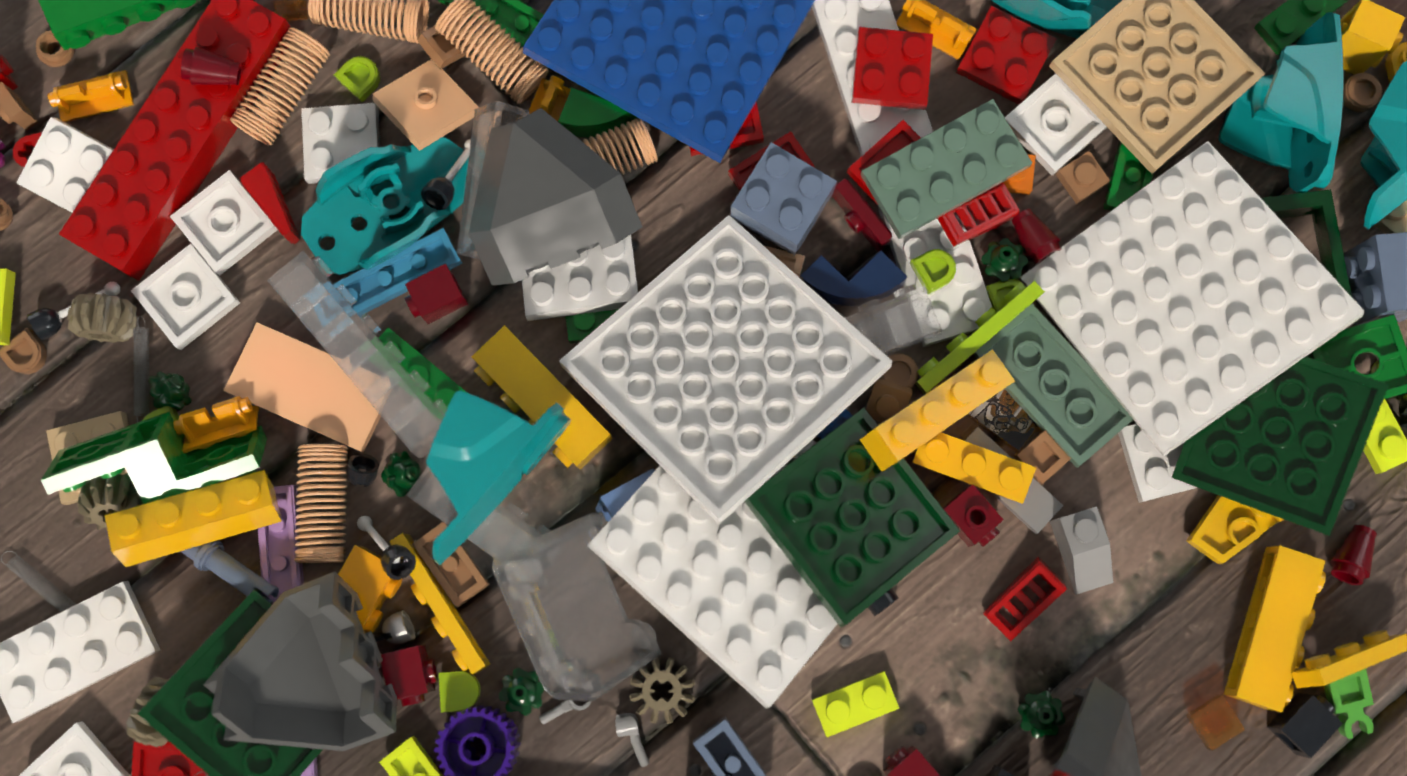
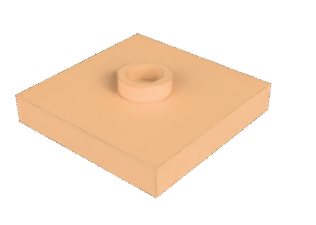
M432 59L373 93V102L419 151L479 115L478 105L443 69H439Z

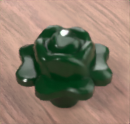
M1008 238L1001 239L1000 243L990 242L988 251L981 258L982 263L987 265L985 268L986 275L995 276L1003 283L1007 282L1010 277L1012 279H1019L1022 268L1028 263V258L1022 255L1024 247L1013 244Z
M159 371L156 376L148 378V383L151 387L149 394L154 397L152 402L157 409L168 406L182 410L184 405L188 406L192 402L189 396L190 387L181 375L174 373L165 374Z
M401 451L399 454L397 452L391 453L389 463L384 467L381 478L388 488L395 491L398 497H404L406 494L413 495L415 485L421 480V468L417 461L410 458L407 451Z
M516 668L513 670L512 676H503V688L498 698L500 701L507 702L505 706L507 712L518 711L527 716L532 712V707L536 709L542 706V694L546 689V685L544 682H537L539 680L538 672H527L521 668Z
M1042 691L1037 695L1026 694L1024 697L1026 704H1020L1017 708L1021 716V729L1024 731L1031 730V735L1036 739L1044 735H1057V725L1065 723V717L1061 712V700L1058 698L1052 699L1051 693L1048 691Z

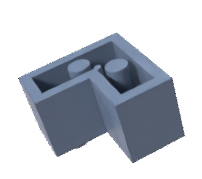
M723 717L693 740L694 746L714 774L712 776H767L726 717Z

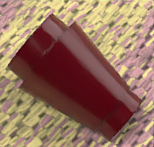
M198 46L194 50L185 49L181 63L182 79L190 80L192 85L232 84L238 86L240 83L241 63L234 62V60Z
M1031 209L1023 210L1012 219L1011 222L1015 226L1028 261H1033L1035 265H1038L1054 252L1062 250L1059 245L1060 238Z
M1364 525L1353 526L1351 532L1330 561L1333 577L1351 585H1362L1364 579L1370 577L1375 538L1377 536L1373 529Z

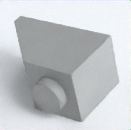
M1097 506L1051 520L1050 524L1075 595L1113 583L1110 542Z

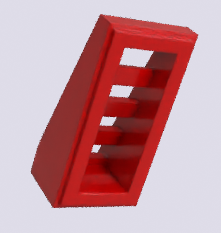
M261 162L240 178V182L279 232L291 244L295 245L300 241L299 234L276 176L264 162Z
M1002 182L937 219L951 244L955 247L1004 225L1019 214V208ZM957 213L958 217L960 218L962 224L966 229L965 232L963 231L954 214Z
M1037 557L984 610L983 614L1011 642L1067 590V586L1041 558ZM1037 574L1051 586L1046 592L1033 579ZM1025 585L1040 598L1036 603L1021 590ZM1016 596L1029 610L1023 614L1010 601L1012 597ZM1003 606L1018 620L1014 625L999 612Z

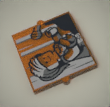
M1005 389L966 415L1016 453L1026 445L1034 433L1041 431V428Z

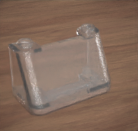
M603 512L587 514L494 558L492 563L495 578L539 680L547 693L558 700L595 701L662 654L656 641L654 629L646 622L627 618L604 561L587 546L608 523Z

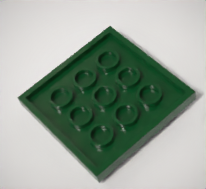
M1304 357L1185 441L1171 478L1330 536L1389 384Z
M862 408L765 482L744 501L840 627L850 623L960 532L904 458L882 472L860 441L861 438L878 427L865 408Z
M255 590L244 599L137 713L209 776H300L323 750L223 740L225 725L212 715V703L215 694L203 686L204 683L272 606Z

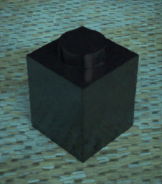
M1298 693L1285 706L1283 712H1280L1267 727L1293 753L1298 756L1312 758L1343 723L1333 715L1336 710L1325 698L1318 694Z

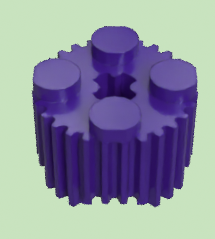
M483 705L464 709L451 716L450 721L445 722V728L438 731L441 737L435 740V743L439 745L434 748V751L438 752L439 755L436 757L437 760L442 761L439 767L446 769L444 775L507 776L513 769L512 766L518 761L515 757L520 755V751L517 748L521 746V743L517 742L520 734H517L518 727L513 719L506 717V713L499 714L500 709L498 708L492 710V706L484 708ZM478 737L483 740V744L487 748L485 752L481 753L480 757L476 756V749L470 747V742H474Z

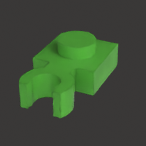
M1366 668L1324 686L1326 699L1336 710L1334 713H1341L1338 718L1343 723L1338 729L1341 735L1348 739L1353 738L1351 728L1356 721H1359L1360 730L1367 734L1373 733V722L1369 716L1364 714L1363 707L1374 705Z

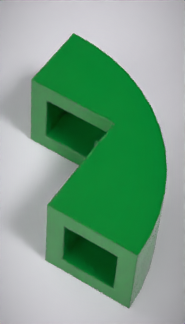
M571 88L558 122L576 137H596V134L602 136L603 131L607 134L609 129L614 131L615 126L619 127V129L621 124L627 126V121L631 122V120H635L638 117L605 99Z

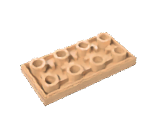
M256 323L223 391L234 396H240L241 398L248 397L251 403L364 453L396 383L267 326Z

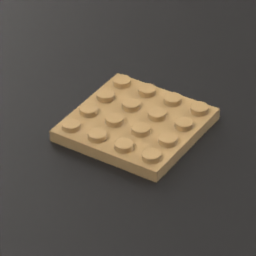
M1122 0L1049 65L1151 174L1158 170L1265 75V72L1194 0Z

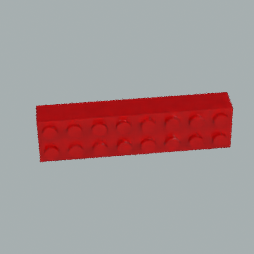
M211 0L61 229L59 235L140 281L176 225L170 216L194 197L238 127L231 122L230 118L234 111L240 108L239 103L244 102L243 98L248 97L246 92H250V87L255 86L253 81L258 80V75H262L261 70L265 69V64H269L268 59L272 58V53H276L275 48L279 47V42H283L282 37H284V34H287L286 31H289L288 28L291 27L287 20L253 0ZM198 46L234 60V62L241 63L242 73L239 85H192L190 80L182 79L181 63L185 49L194 50Z

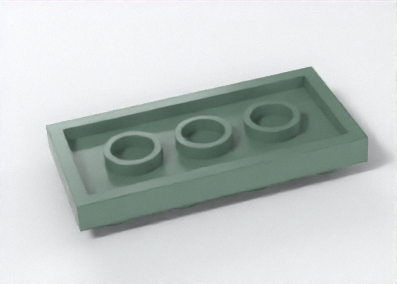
M992 99L862 170L860 175L898 239H901L1031 166L1032 161Z
M1030 304L973 354L979 359L992 349L1015 380L1005 390L1042 431H1047L1069 456L1070 461L1076 468L1080 467L1133 420L1089 364L1033 304Z

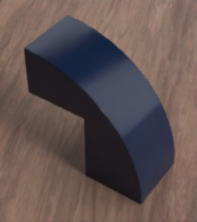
M882 251L878 252L849 282L822 255L800 275V279L826 302L844 306H859L880 301L896 292L904 285L908 278Z

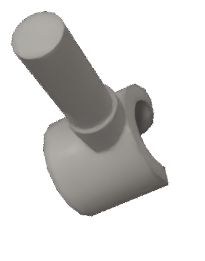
M578 686L573 688L568 694V699L539 716L541 723L544 725L572 709H586L592 700L586 702L583 706H577L572 699L576 691H580L585 687Z
M633 713L616 715L617 737L630 736L631 744L640 766L648 765L650 762L639 735L637 716Z

